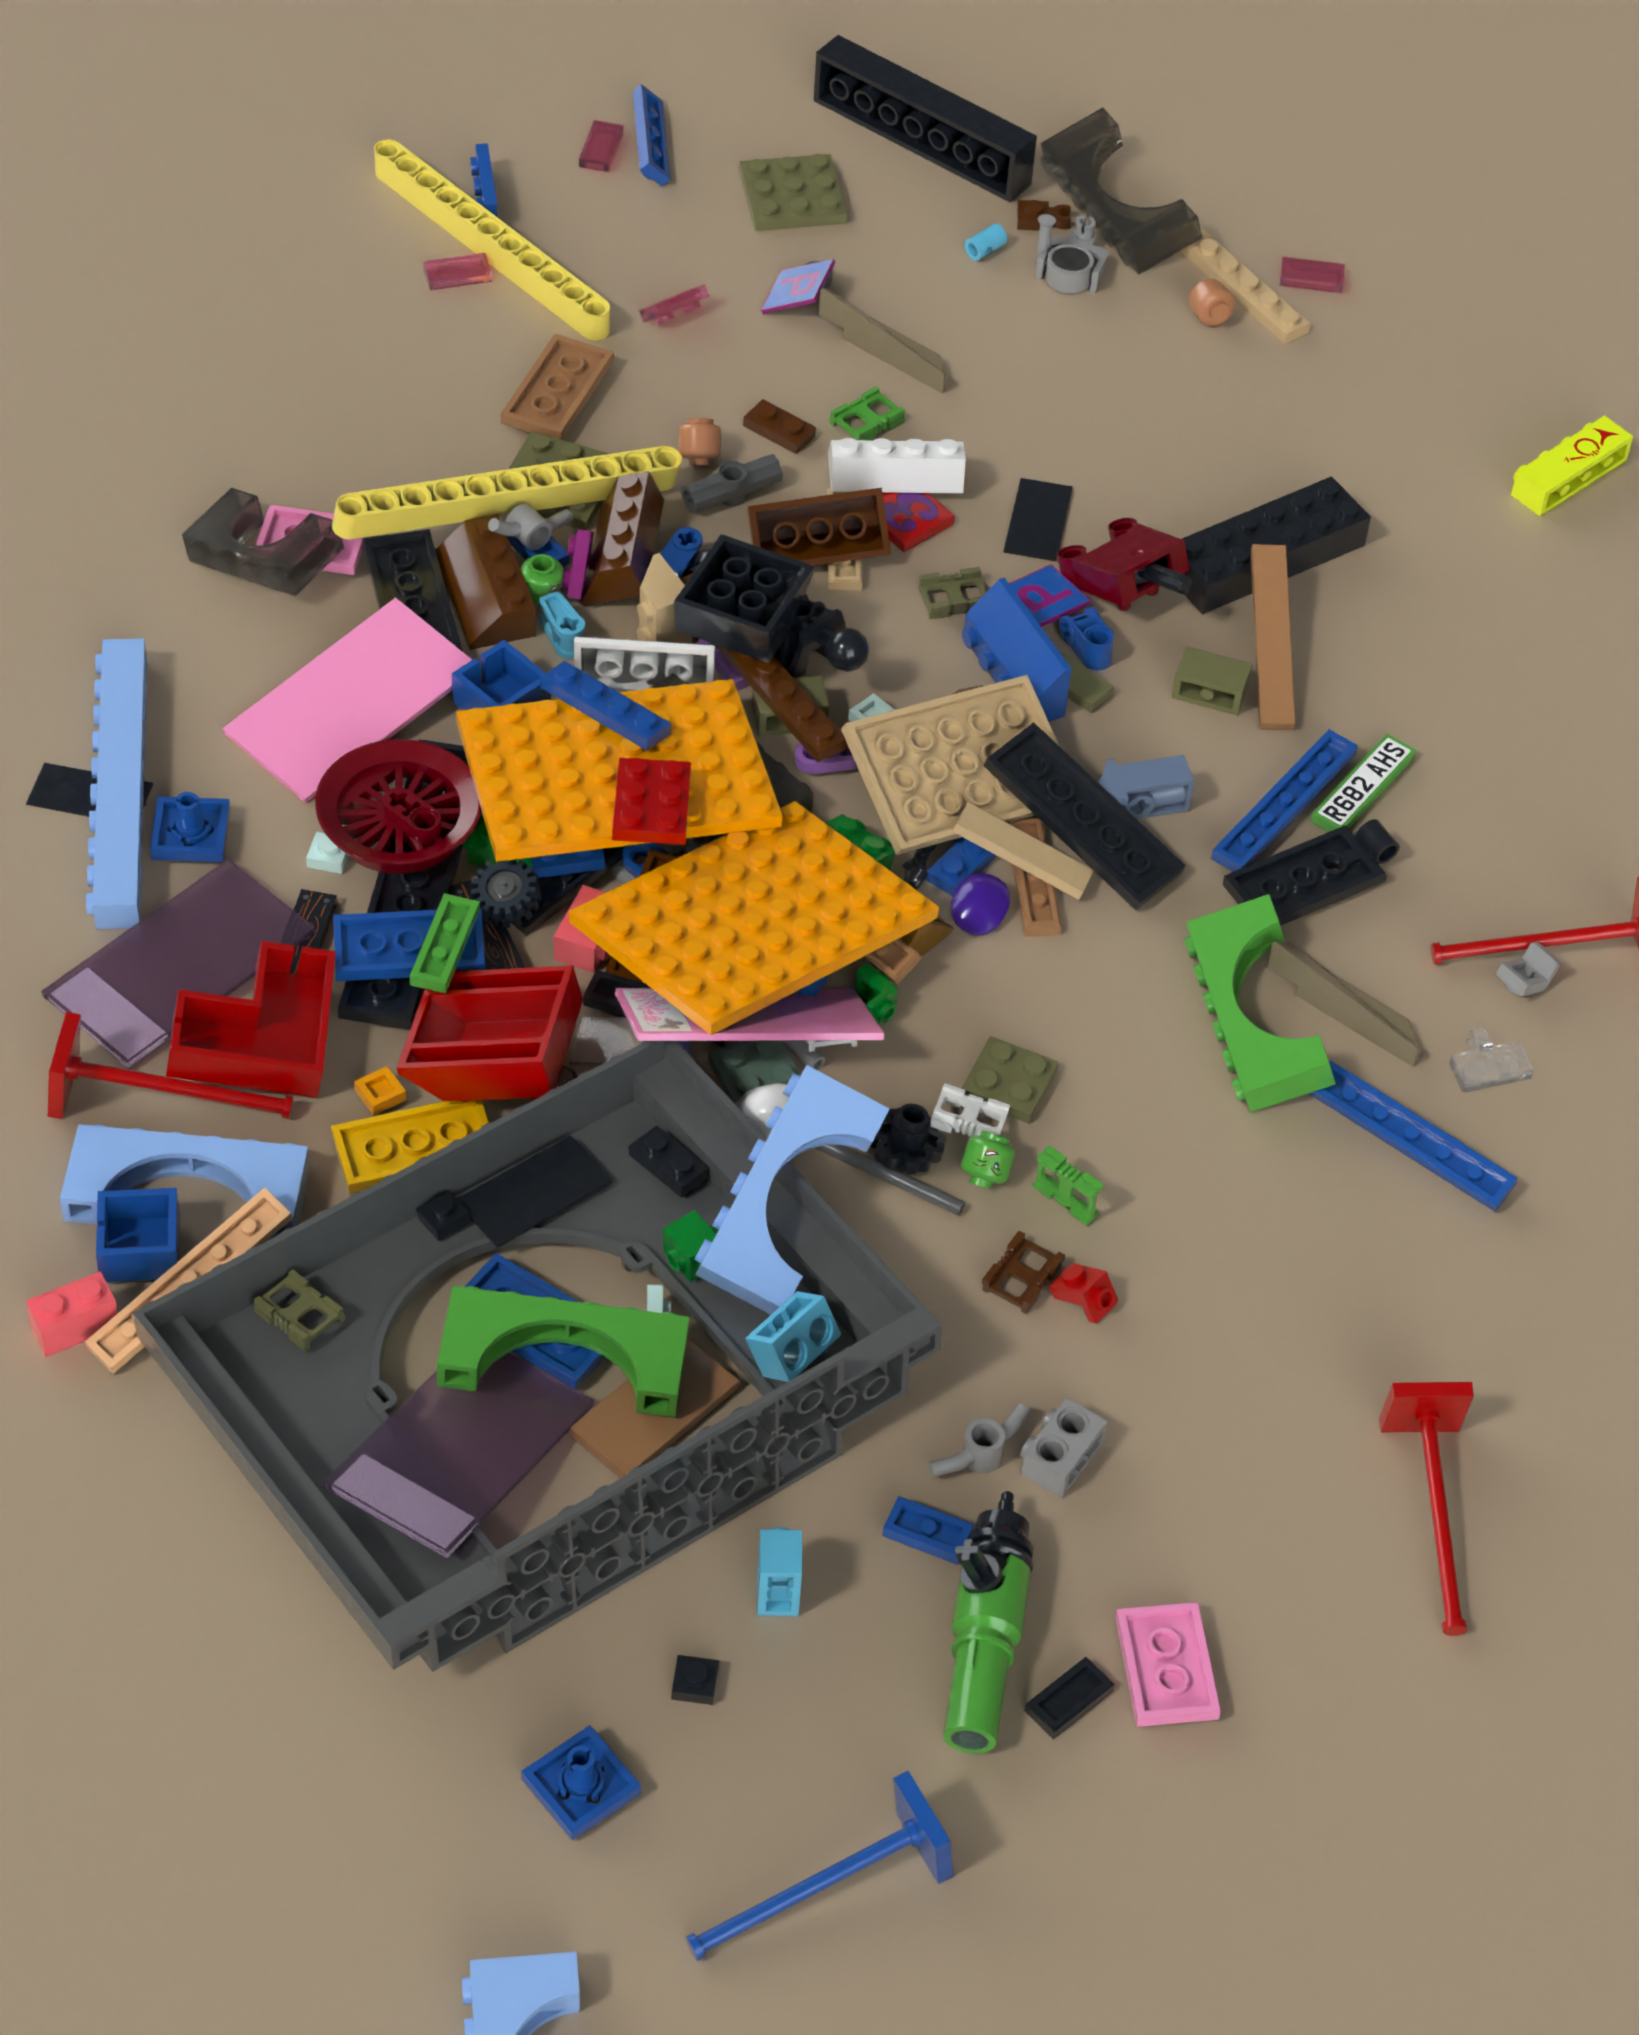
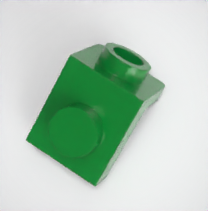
M866 963L856 970L855 990L862 1001L867 1004L866 1007L878 1024L881 1022L886 1023L894 1016L897 1010L898 988L890 982L885 974L877 972Z

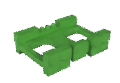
M876 386L863 393L861 399L858 398L849 403V406L845 403L831 411L829 423L832 426L838 424L853 436L855 440L872 441L874 440V435L876 436L878 433H881L882 430H891L904 423L905 409L902 407L898 408L879 392L880 389ZM876 402H882L891 410L883 415H877L868 407ZM856 415L867 424L858 429H853L844 420Z
M1049 1145L1037 1156L1036 1161L1039 1162L1036 1181L1032 1187L1048 1199L1055 1197L1056 1202L1066 1209L1070 1208V1215L1085 1226H1088L1099 1216V1211L1095 1207L1098 1193L1103 1190L1104 1184L1088 1172L1082 1175L1080 1170L1076 1171L1077 1168L1075 1166L1071 1167V1163H1066L1067 1157ZM1045 1167L1055 1173L1060 1181L1058 1182L1047 1173H1044ZM1074 1189L1085 1195L1089 1199V1204L1083 1199L1077 1200V1197L1074 1196Z

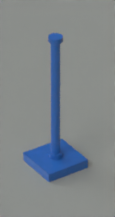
M909 1770L893 1778L897 1816L902 1822V1829L698 1936L694 1933L686 1936V1941L695 1959L698 1961L704 1958V1952L910 1844L918 1849L938 1884L953 1877L951 1841Z

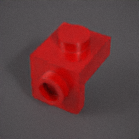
M1075 1263L1064 1269L1062 1274L1049 1286L1054 1299L1082 1305L1088 1321L1095 1324L1118 1302L1107 1271Z

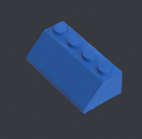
M1005 577L1001 578L966 613L965 626L962 630L963 642L968 649H972L983 671H987L995 683L1028 675L1048 722L1064 717L1072 668Z

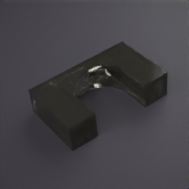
M230 488L182 534L189 561L296 596L344 549L342 538L332 530L333 520L310 513L293 531L281 540L259 546L243 544L263 525L264 517L258 496L235 488Z

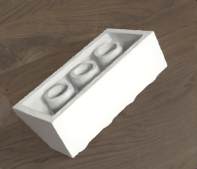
M844 438L841 440H831L828 463L831 492H852L881 487L882 492L963 493L966 457L963 442H956L951 439L941 441H922L920 439L890 441L884 438L873 441Z
M575 637L574 666L617 692L714 681L716 645Z

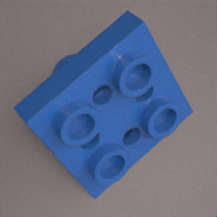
M183 792L177 797L158 796L150 846L151 860L224 862L231 809L230 799L199 798L193 792Z
M591 1725L521 1771V1780L572 1841L641 1794L640 1783ZM566 1793L570 1795V1797L566 1800H562L558 1797L560 1795L562 1797H566ZM591 1797L592 1801L597 1800V1798H599L600 1801L598 1803L593 1804L590 1803L588 1799Z

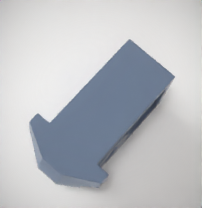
M1179 755L1116 765L1114 759H1108L1098 783L1136 819L1189 811L1194 778L1185 756Z

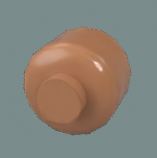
M1206 279L1199 282L1190 292L1188 299L1189 308L1200 322L1207 326L1223 324L1230 318L1235 307L1234 297L1223 283L1216 279Z
M687 418V423L679 427L678 451L682 458L689 459L690 466H709V460H714L720 456L721 428L714 424V419Z

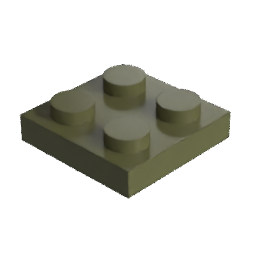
M990 1036L961 1089L966 1090L965 1095L969 1096L971 1094L984 1098L983 1101L988 1102V1099L991 1098L1009 1104L1010 1108L1007 1116L1030 1124L1058 1070L1059 1062Z

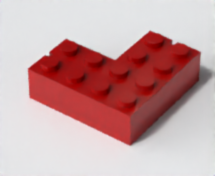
M261 940L252 1000L178 989L166 1077L317 1098L324 1070L336 951L302 947L297 973L290 974L295 945Z

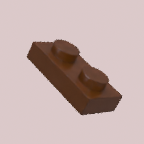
M764 399L744 416L743 421L744 427L795 454L815 437L816 432L815 426Z

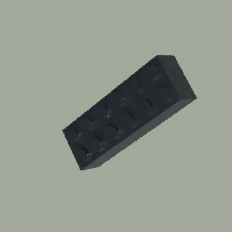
M1331 476L1182 538L1185 541L1190 569L1184 574L1192 580L1189 592L1184 595L1202 615L1252 594L1250 552L1252 544L1286 545L1287 576L1290 578L1365 546L1371 516Z

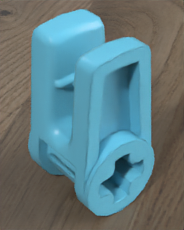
M560 592L540 597L539 606L543 613L539 616V622L553 645L556 654L564 659H574V638L582 637L584 634V619Z

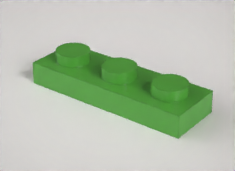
M444 893L411 971V986L446 994L480 912V901Z

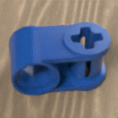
M681 528L674 533L662 552H660L679 579L687 575L688 569L693 566L694 559L700 553V548L703 544L702 534L695 528Z
M1089 607L1084 610V613L1079 615L1060 617L1058 625L1061 637L1071 647L1086 668L1096 671L1108 668L1112 659L1114 633L1102 620L1098 611L1094 607Z

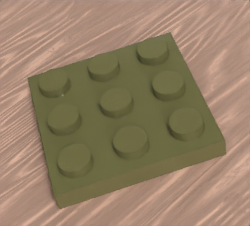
M831 154L740 161L739 172L755 231L847 224V211Z
M531 431L509 469L610 453ZM604 500L537 510V512L543 518H548L568 509L573 516V520L565 525L587 531Z

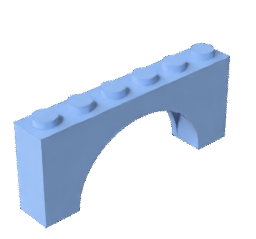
M808 1065L804 1068L801 1076L795 1073L792 1074L783 1091V1094L789 1097L784 1108L775 1106L765 1125L772 1131L766 1142L758 1138L748 1157V1160L754 1162V1165L748 1175L740 1172L730 1193L737 1196L731 1208L722 1206L712 1225L719 1229L713 1242L707 1239L704 1240L694 1259L701 1263L695 1275L770 1315L794 1294L803 1277L781 1258L768 1232L766 1202L773 1178L795 1156L815 1147L844 1145L867 1152L889 1111V1108Z
M78 1124L60 1195L63 1221L97 1224L98 1191L131 1190L136 1186L155 1179L189 1176L220 1183L236 1192L246 1203L265 1187L292 1215V1220L270 1238L272 1239L280 1235L284 1230L299 1225L310 1172L308 1146H299L293 1143L260 1142L254 1139L237 1140L221 1138L219 1136L186 1135L179 1132L145 1131L140 1128H114L100 1124Z
M577 1952L470 1960V1977H462L463 2005L472 2004L473 2018L464 2019L465 2035H531L540 2026L557 2017L580 2012Z

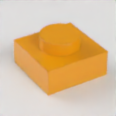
M388 1066L354 1081L355 1092L373 1116L407 1100L406 1090Z

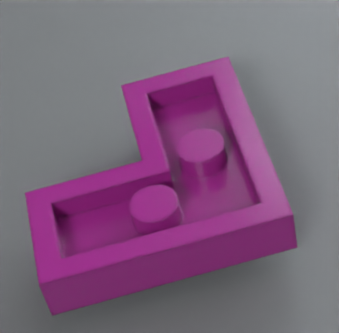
M577 529V536L570 535L567 555L573 556L571 570L565 569L562 589L568 590L567 597L582 599L587 566L590 562L594 532Z

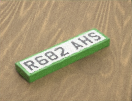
M1386 734L1312 813L1310 822L1327 832L1345 825L1349 829L1415 758L1416 749Z

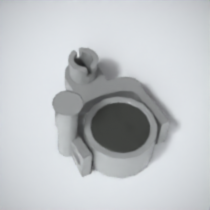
M1043 214L1038 217L1040 230L1035 262L1037 264L1035 278L1042 279L1046 269L1045 280L1056 291L1069 294L1080 293L1090 286V292L1096 293L1107 265L1108 252L1095 245L1096 233L1094 227L1096 221L1092 217H1089L1088 224L1086 223V215L1077 217L1075 222L1076 228L1073 229L1069 238H1051L1052 226L1056 223V218L1050 214Z

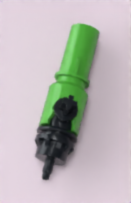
M1004 1491L1001 1494L997 1509L986 1510L979 1514L975 1530L964 1540L963 1546L955 1548V1555L961 1563V1570L951 1625L952 1633L956 1637L951 1648L955 1663L943 1738L950 1747L966 1753H986L993 1750L997 1744L1008 1667L1015 1660L1013 1647L1019 1644L1022 1637L1030 1577L1033 1570L1032 1558L1034 1547L1028 1539L1029 1522L1024 1516L1014 1512V1495L1010 1491Z

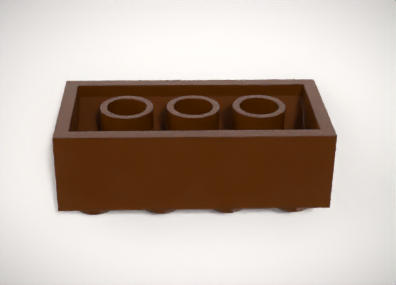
M649 471L618 477L601 506L581 600L584 607L640 596V586L654 555L664 498Z
M882 487L752 505L747 508L752 545L813 566L891 555Z
M498 514L465 520L435 549L447 593L470 650L496 645L503 640L511 642L536 636V607L507 536L492 532L488 528V523L491 519L496 518L500 520Z

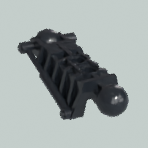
M711 548L702 550L696 556L693 566L687 571V575L695 572ZM804 594L786 638L774 657L793 678H799L806 673L809 653L814 650L827 658L829 663L837 670L850 672L859 669L867 661L870 648L866 637L859 630L846 627L842 611L827 609L824 603L820 601L812 602L807 594Z

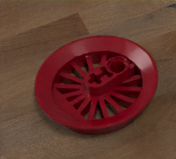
M406 739L377 741L346 753L327 769L318 784L315 796L317 819L325 835L356 863L375 871L391 874L419 872L434 867L446 860L472 834L478 824L482 811L470 768L465 762L439 746ZM403 778L413 779L408 789L403 788ZM395 780V788L390 789L388 785ZM424 782H427V783L430 784V785H428L426 788H424L422 791H420V789H421V787H422V785H423ZM396 835V853H389L387 850ZM403 841L410 845L413 852L403 853ZM378 842V844H377V846H376L375 849L370 848V847H372L375 843Z

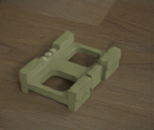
M980 567L960 569L959 575L955 572L953 576L949 573L947 576L943 574L940 577L939 572L919 575L918 588L925 601L929 619L949 617L950 612H953V614L964 613L978 602L982 596L965 599L960 588L977 586L982 596L986 593L981 579ZM943 590L947 593L949 601L932 603L928 592Z
M293 1269L288 1272V1276L270 1291L262 1297L257 1296L254 1299V1312L268 1324L272 1325L274 1323L275 1326H279L280 1330H284L285 1334H288V1339L304 1352L311 1348L310 1342L334 1322L341 1324L346 1320L343 1308L328 1296L323 1298L321 1293L312 1286H309V1281ZM284 1288H290L300 1296L299 1299L287 1308H280L271 1301ZM312 1309H317L328 1317L323 1323L312 1330L307 1329L298 1322L301 1317Z

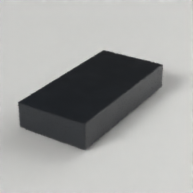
M1084 1657L1027 1702L1024 1711L1052 1739H1055L1114 1691L1115 1684L1087 1657Z

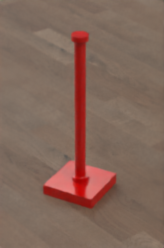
M1639 877L1636 880L1631 922L1442 946L1439 942L1431 943L1433 964H1442V960L1526 950L1533 942H1539L1543 947L1634 936L1639 949Z
M65 1013L49 1068L47 1117L63 1119L74 1079L78 1080V1077L81 1076L280 1113L282 1118L290 1119L293 1096L286 1095L285 1099L84 1062L82 1057H79L81 1014Z
M1472 1382L1392 1383L1379 1417L1381 1433L1421 1432L1445 1613L1442 1630L1445 1635H1461L1466 1633L1468 1628L1467 1621L1462 1619L1438 1432L1460 1431L1474 1397Z

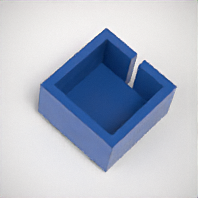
M505 640L481 654V680L480 661L476 658L452 673V701L461 710L551 700V694L541 688V676L546 673Z
M177 1188L98 1191L96 1259L98 1272L101 1271L106 1282L157 1280L180 1260V1209Z

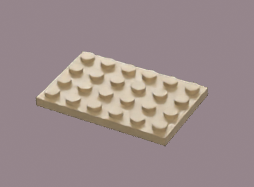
M1028 675L847 722L841 728L896 855L962 837L952 830L967 802L1008 824L1019 819L1036 816L983 765L990 755L1033 722L1059 746Z

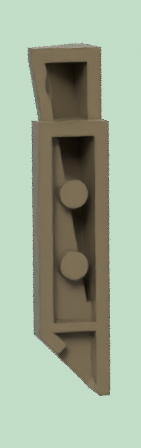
M825 288L820 290L819 316L843 328L844 340L941 393L945 392L947 374L944 373L939 354L866 315L839 294Z
M1276 940L1273 942L1267 968L1297 985V997L1413 1067L1416 1064L1420 1048L1415 1044L1410 1021L1319 966L1292 943Z

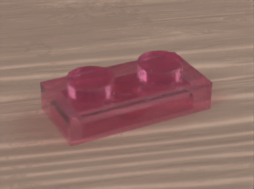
M703 284L639 310L643 322L655 319L656 324H660L674 318L673 311L682 308L683 313L701 307L699 300L710 295L706 285Z

